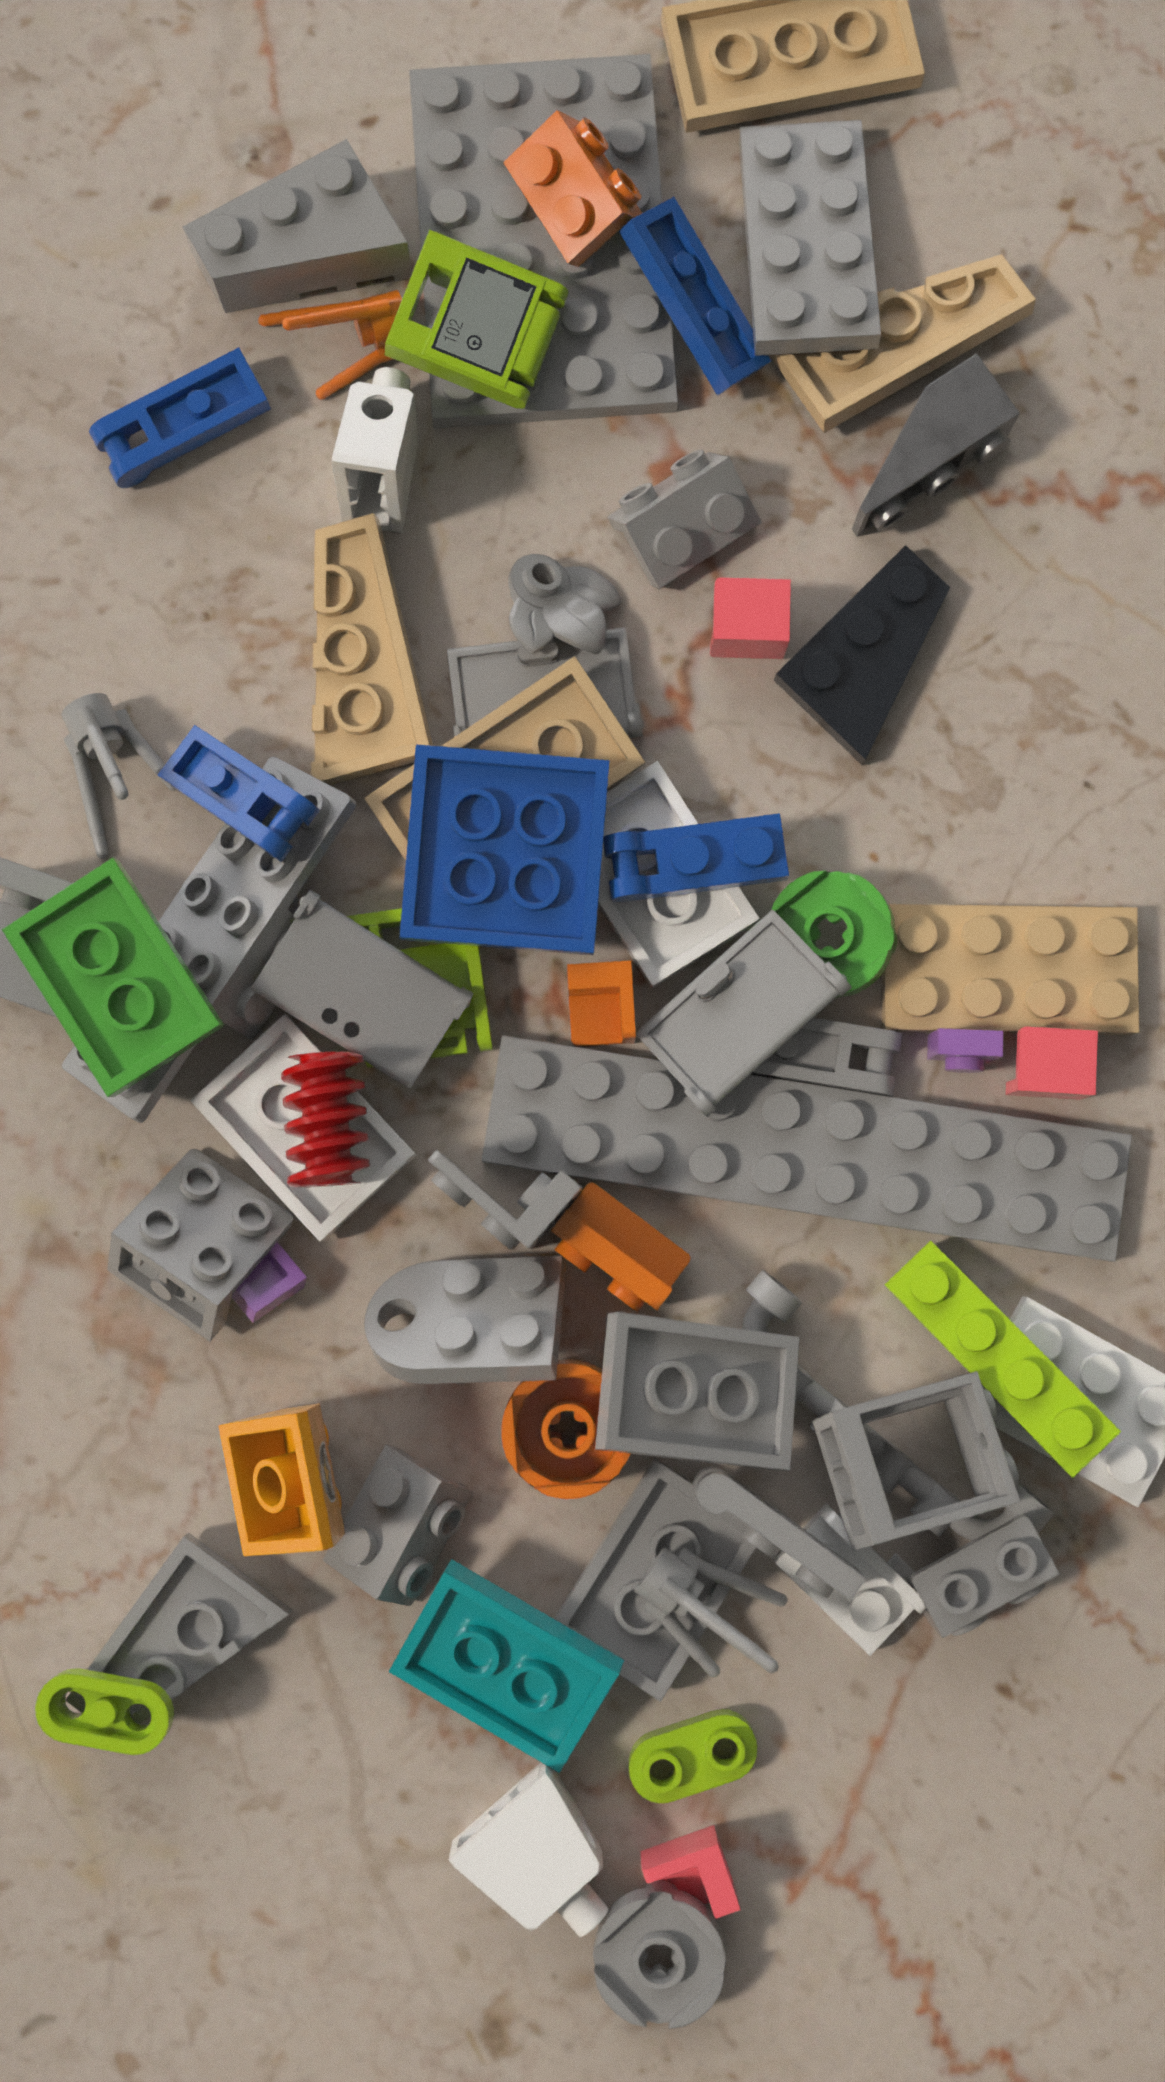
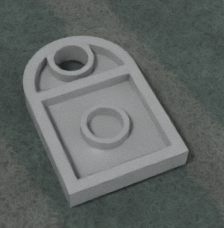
M542 1256L427 1261L409 1266L397 1272L378 1288L366 1310L364 1321L365 1334L374 1357L379 1365L390 1375L400 1380L417 1384L556 1380L567 1273L563 1257ZM412 1314L415 1316L412 1323L402 1330L388 1331L384 1329L387 1322L397 1315Z

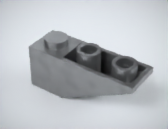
M977 353L924 388L859 508L852 527V531L856 536H859L872 526H875L878 531L890 527L909 510L907 503L926 492L929 498L940 494L959 478V469L974 459L982 465L996 457L1010 444L1011 440L1008 435L1020 413Z

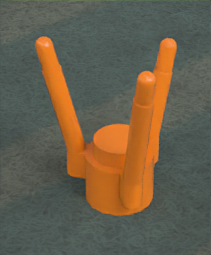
M398 290L357 301L262 314L259 316L258 322L264 327L282 324L285 330L291 331L354 321L362 347L373 344L376 350L320 386L316 390L315 395L318 399L323 400L381 363L394 360L384 355L385 342L402 297Z

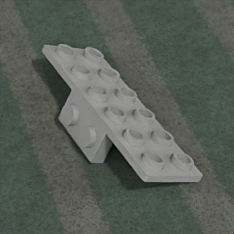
M276 757L269 758L262 769L301 794L320 809L309 826L302 823L288 842L293 848L282 863L236 830L224 824L158 921L222 1022L252 1041L276 1005L252 991L251 987L295 920L293 918L294 914L288 910V907L357 805L356 801L349 795ZM275 804L262 821V824L267 827L281 807ZM75 1045L63 1061L62 1068L129 1118L138 1123H143L196 1045L116 1097L106 1096Z

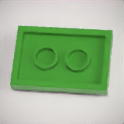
M111 858L2 929L107 1097H116L225 1026L125 868L115 858Z

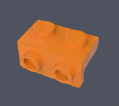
M556 110L503 163L566 262L579 267L631 219L642 214L636 204L641 200V194L625 172L619 168L614 170L604 154L609 145L600 130L589 119L584 117L579 121Z
M588 1183L571 1207L565 1211L551 1230L562 1239L554 1249L556 1252L584 1273L587 1272L593 1263L614 1278L607 1287V1290L637 1313L645 1302L658 1311L672 1292V1285L691 1260L690 1255L595 1183Z

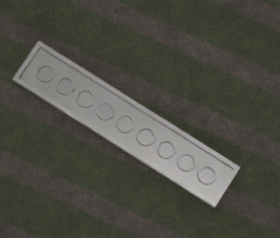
M502 1036L482 1162L558 1174L562 1170L568 1176L1116 1262L1132 1135L756 1075H749L714 1106L716 1110L706 1117L703 1113L695 1110L694 1103L683 1092L686 1089L659 1060Z

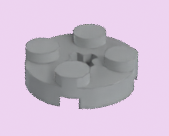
M658 1880L649 1883L645 1888L636 1889L625 1894L609 1907L607 1914L598 1926L593 1948L596 1986L607 2005L618 2016L631 2024L647 2027V2021L656 2024L669 2022V2029L693 2023L713 2006L721 1993L726 1964V1946L719 1922L702 1901L688 1892L678 1890L675 1885L668 1881ZM653 1944L669 1946L673 1949L671 1959L675 1965L667 1969L659 1963L649 1968L644 1963L648 1957L647 1947Z

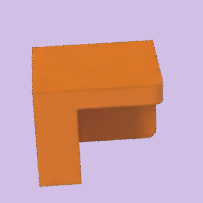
M631 960L567 964L572 1044L575 1047L634 1044L636 1028Z

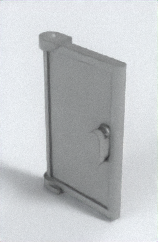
M626 627L606 630L605 643L599 654L581 650L554 636L547 646L535 654L528 652L519 641L447 649L456 725L453 726L454 737L574 656L630 738L643 736L644 722L641 719L639 703H635Z
M309 890L307 895L301 897L300 906L293 915L295 920L252 985L251 990L348 1051L364 1055V1061L410 1089L453 1020H458L464 1009L470 1006L474 993L465 987L460 989L329 906L320 900V895Z
M772 909L636 1031V1035L686 1089L683 1092L694 1103L695 1110L708 1117L716 1110L714 1106L838 995L843 996L852 987L844 974H840L829 961L825 964ZM708 995L710 996V998H708V999H701V998H700V997H707Z

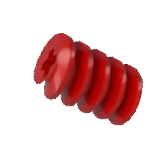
M314 1052L287 1057L299 1061V1064L282 1071L281 1079L285 1083L301 1087V1090L283 1098V1106L302 1113V1116L287 1122L284 1125V1132L288 1135L304 1139V1142L285 1151L286 1159L305 1165L304 1170L287 1177V1184L294 1188L361 1184V1182L352 1180V1174L369 1167L370 1159L351 1154L350 1148L369 1140L366 1132L349 1128V1122L367 1114V1107L348 1102L347 1096L366 1087L365 1081L346 1076V1069L363 1063L364 1055L353 1052Z

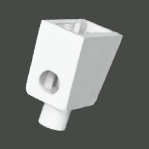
M391 367L379 368L374 373L372 384L356 382L350 386L331 462L342 522L374 513L380 520L382 530L403 533L418 446V426L415 394L409 390L411 380L406 373L399 369Z
M541 1762L452 1840L448 1859L450 1863L530 1931L537 1929L552 1914L558 1911L579 1937H582L593 1930L608 1912L609 1908L588 1884L603 1868L602 1849L558 1772Z

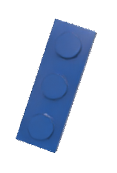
M675 197L631 219L619 231L717 396L755 374L771 362L768 355L755 356L751 325Z

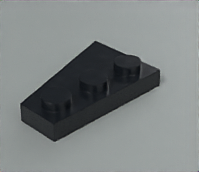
M905 545L776 673L774 681L849 754L863 765L950 586Z

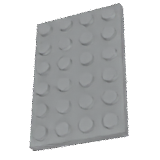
M640 54L409 70L421 250L430 229L556 281L569 290L564 307L556 308L560 312V318L534 387L509 377L510 381L520 384L529 390L530 396L524 409L513 408L429 374L433 427L449 428L677 412L678 400L671 318L619 233L621 229L579 267L568 264L503 163L556 110L579 121L585 117L605 137L609 148L604 154L614 170L619 168L625 172L639 190L641 200L636 204L641 212L644 213L661 204L662 195L651 55ZM429 277L424 287L426 327L432 329L447 289L432 283Z

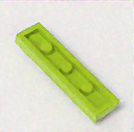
M931 1240L884 1284L969 1373L978 1372L982 1386L990 1391L992 1397L1072 1479L1121 1433Z

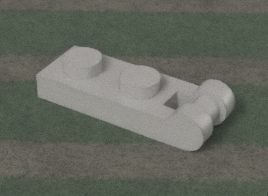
M812 1018L751 1074L893 1097L896 1077L890 1076L893 1054L900 1053L903 1034L886 1029ZM852 1046L868 1050L865 1071L848 1068Z
M709 1466L696 1474L693 1481V1491L699 1505L705 1511L711 1514H722L729 1511L747 1524L741 1533L746 1540L771 1558H774L781 1549L801 1564L795 1575L828 1599L835 1589L850 1601L853 1599L866 1580V1577L857 1567L723 1469Z

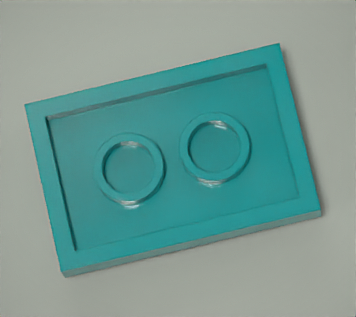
M451 1559L388 1672L560 1773L620 1674L624 1660Z

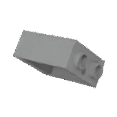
M977 1371L831 1411L812 1421L852 1551L1021 1502L1016 1489L1019 1484L1016 1464L1011 1455L1006 1450H1003L995 1426L997 1421L995 1401L990 1391L982 1386ZM945 1402L975 1497L893 1521L863 1424Z

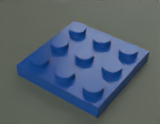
M416 744L400 939L594 955L610 760Z

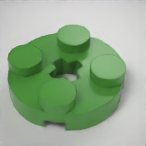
M826 870L807 873L783 889L772 906V909L825 964L829 961L840 974H844L847 977V981L852 988L843 996L838 995L836 998L857 994L872 985L887 968L891 955L895 952L898 944L894 916L888 902L874 885L859 875L840 871L827 872ZM826 918L834 925L842 920L847 925V929L842 934L845 942L838 949L828 945L820 950L815 943L822 935L817 926Z

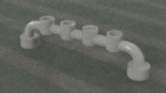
M762 1269L746 1289L755 1299L743 1318L742 1329L768 1332V1325L774 1316L786 1323L802 1302L778 1280ZM798 1365L795 1403L799 1400L817 1415V1418L831 1411L848 1407L817 1383ZM812 1422L810 1428L815 1432V1428ZM863 1424L883 1490L890 1494L898 1484L918 1500L910 1509L913 1515L960 1502L948 1489L936 1480H933L915 1465L899 1448L883 1438L868 1424ZM1019 1482L1016 1489L1021 1502L1005 1506L1006 1509L998 1517L983 1519L975 1515L934 1527L930 1530L936 1535L941 1536L950 1527L960 1536L973 1541L1019 1515H1025L1031 1520L1037 1533H1039L1055 1513Z

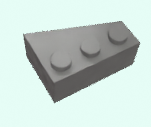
M347 139L183 226L196 263L225 313L301 299L300 293L336 286L338 292L357 289V282L394 276V281L410 279L412 275L407 241Z

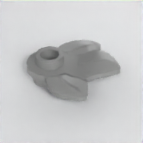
M529 554L519 558L514 563L508 577L510 594L514 602L509 614V624L518 641L531 654L541 651L549 644L553 636L581 650L599 654L606 638L607 625L603 612L611 611L621 603V598L616 588L598 572L586 567H563L556 560L541 554ZM535 579H538V580L542 581V582L545 583V584H541V583L537 582Z

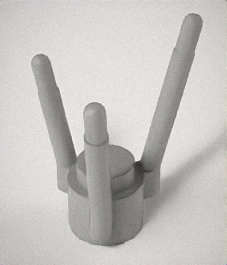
M92 693L68 704L63 709L61 716L70 732L64 738V741L73 758L96 855L100 859H105L109 851L87 756L90 759H99L116 797L120 800L126 799L129 793L112 754L122 747V736L129 741L156 775H158L165 763L137 731L126 709L114 711L106 694ZM160 778L170 790H176L167 782H165L162 778Z
M664 1547L635 1588L634 1592L646 1600L642 1609L659 1620L711 1677H717L720 1674L719 1666L672 1612L681 1618L689 1612L750 1660L752 1659L767 1672L775 1673L779 1666L775 1659L697 1599L704 1588V1584L696 1579L695 1576L698 1574L780 1607L786 1605V1595L756 1581L706 1562L685 1547L681 1549L677 1556Z

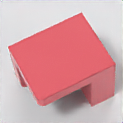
M724 577L716 579L714 584L713 633L710 642V656L719 658L784 659L790 641L791 579Z
M1029 1026L1019 1029L1017 1032L1016 1079L1006 1082V1095L1081 1100L1096 1095L1098 1031Z
M714 1825L640 1851L641 1867L646 1883L658 1880L668 1881L675 1885L678 1890L690 1893L704 1904L710 1902L715 1919L741 1910L736 1887Z

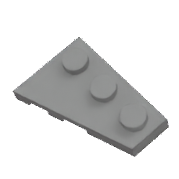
M188 1533L178 1543L87 1670L156 1683L167 1692L172 1701L204 1675L224 1663L245 1645L288 1616L292 1609ZM71 1692L66 1698V1702L81 1713L84 1712L86 1703L83 1696L77 1692ZM133 1704L131 1706L130 1714L137 1724L142 1723L151 1716L150 1710L145 1705Z

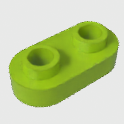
M72 1668L58 1673L43 1686L36 1700L35 1714L42 1731L58 1742L127 1755H141L157 1747L169 1733L173 1724L174 1708L167 1692L156 1683L87 1669ZM68 1692H77L83 1696L86 1703L84 1712L75 1713L67 1707L66 1695ZM133 1704H143L150 1710L151 1722L149 1724L140 1725L132 1719L130 1710Z
M716 1709L642 1735L630 1751V1779L635 1790L643 1798L654 1803L674 1802L736 1781L745 1776L755 1763L757 1741L751 1725L742 1715L728 1709ZM723 1738L731 1739L737 1744L735 1753L727 1759L718 1758L712 1752L714 1744ZM660 1759L670 1761L675 1767L673 1774L664 1780L654 1778L649 1772L651 1765Z

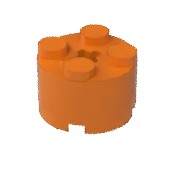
M574 1359L558 1360L556 1380L520 1381L510 1396L504 1411L501 1437L508 1462L526 1483L550 1497L577 1499L599 1492L621 1472L631 1455L630 1453L595 1450L603 1369L589 1362ZM573 1411L576 1421L587 1423V1429L577 1432L575 1443H564L561 1433L551 1432L549 1425L560 1422L561 1412Z

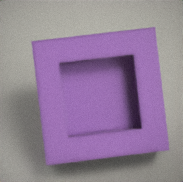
M938 1028L928 1035L927 1060L945 1061V1071L984 1072V1062H992L1003 1057V1031Z
M277 1242L235 1290L232 1298L251 1322L254 1323L302 1290L307 1277Z

